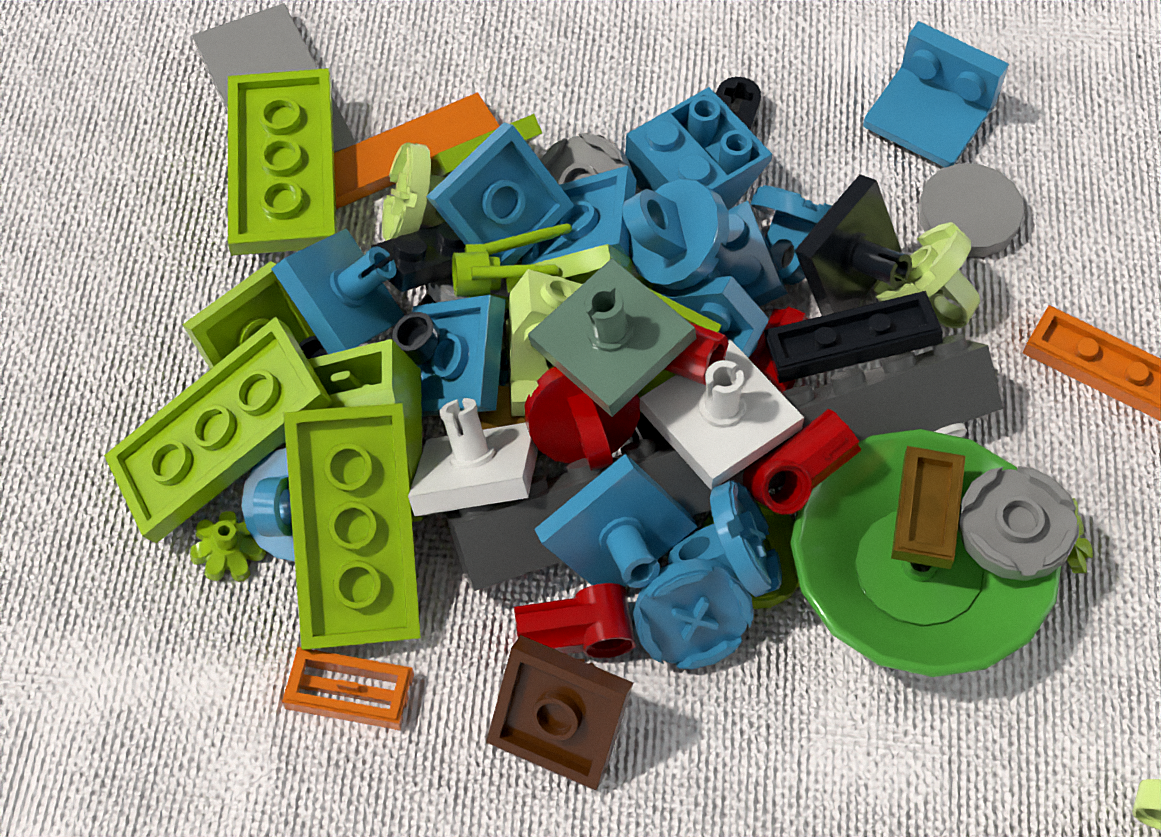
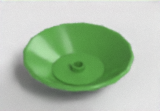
M924 429L869 436L858 442L862 451L813 488L808 502L802 509L797 511L790 545L802 594L834 637L879 666L932 678L986 670L1029 644L1057 602L1061 566L1048 576L1027 581L1002 578L982 568L970 556L963 546L958 530L955 557L951 569L927 565L929 570L920 572L915 570L910 562L891 559L903 460L907 446L966 456L961 501L971 483L988 470L1003 467L1002 470H1017L1016 466L971 439Z

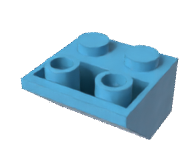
M710 87L626 134L625 155L637 180L636 185L642 191L648 189L655 192L660 186L677 179L696 180L719 194L727 210L735 206L772 160V153Z

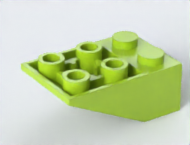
M393 339L308 359L333 402L326 409L403 403L410 491L422 455L421 369ZM411 507L412 522L423 520V515L414 516Z

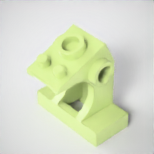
M528 269L510 292L509 318L506 319V349L511 417L525 416L524 405L528 395L530 394L531 397L533 391L538 387L537 380L547 370L555 367L531 345L528 333L583 284Z

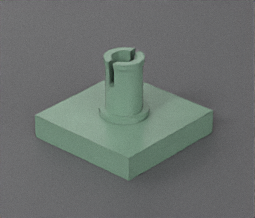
M612 258L529 332L528 337L531 345L613 417L696 339V332L693 325Z

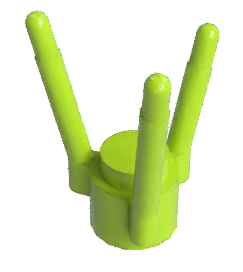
M565 223L485 244H466L465 252L453 253L452 279L455 297L467 296V298L492 295L505 299V309L509 310V297L490 293V290H500L501 278H522L528 269L554 276L559 273L560 269L556 264L501 266L499 257H489V255L569 234L572 231V226Z

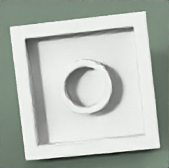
M731 339L728 341L729 345L725 360L717 361L708 367L705 374L706 385L676 374L640 398V411L711 490L802 430L804 417Z
M463 398V411L460 410L458 399L445 404L440 409V416L444 421L448 436L426 440L408 495L414 516L528 498L538 448L529 435L526 423L483 430L475 400Z

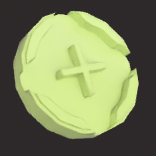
M404 143L396 153L389 173V177H391L390 182L397 183L396 189H391V194L394 196L387 195L383 203L382 236L385 241L419 231L421 224L436 226L446 222L426 197L446 177L431 174L430 150L427 145Z

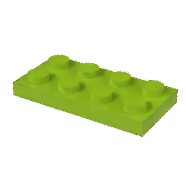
M329 68L228 76V247L231 256L298 251L336 234L332 81Z
M274 317L107 452L104 457L142 536L157 544L285 441L283 412L326 409L333 402L289 327L280 319Z
M403 403L283 412L301 649L421 638L411 504L408 498L410 491Z

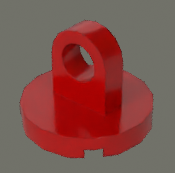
M553 367L547 370L537 380L538 387L533 391L531 397L530 394L528 395L524 405L526 426L538 450L559 462L572 463L586 458L591 471L612 465V453L618 451L632 437L640 419V399L638 394L612 417L559 369Z

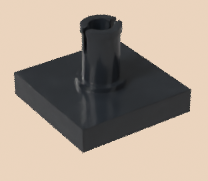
M861 174L856 177L794 250L822 316L855 308L877 280L885 282L894 288L901 287L903 281L894 277V275L907 280L912 269V258L910 255L902 253L877 180Z

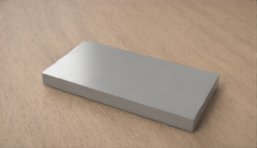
M285 3L193 35L195 46L227 113L228 76L318 69ZM332 97L335 153L357 143Z

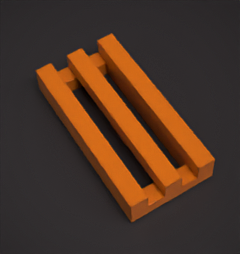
M297 647L282 704L287 710L401 731L402 715L404 708L407 707L409 699L408 690L409 686H412L414 671L412 667L313 649L302 650L301 647ZM306 667L393 682L396 683L394 690L351 681L307 675L304 672ZM305 689L390 705V709L299 693V690Z

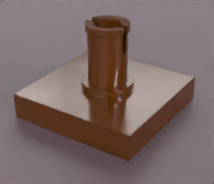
M520 635L511 647L486 743L597 790L605 776L634 682L600 669L592 662L588 664L584 662L585 659L574 658Z

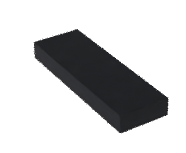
M926 291L764 330L765 343L779 383L943 344V331Z

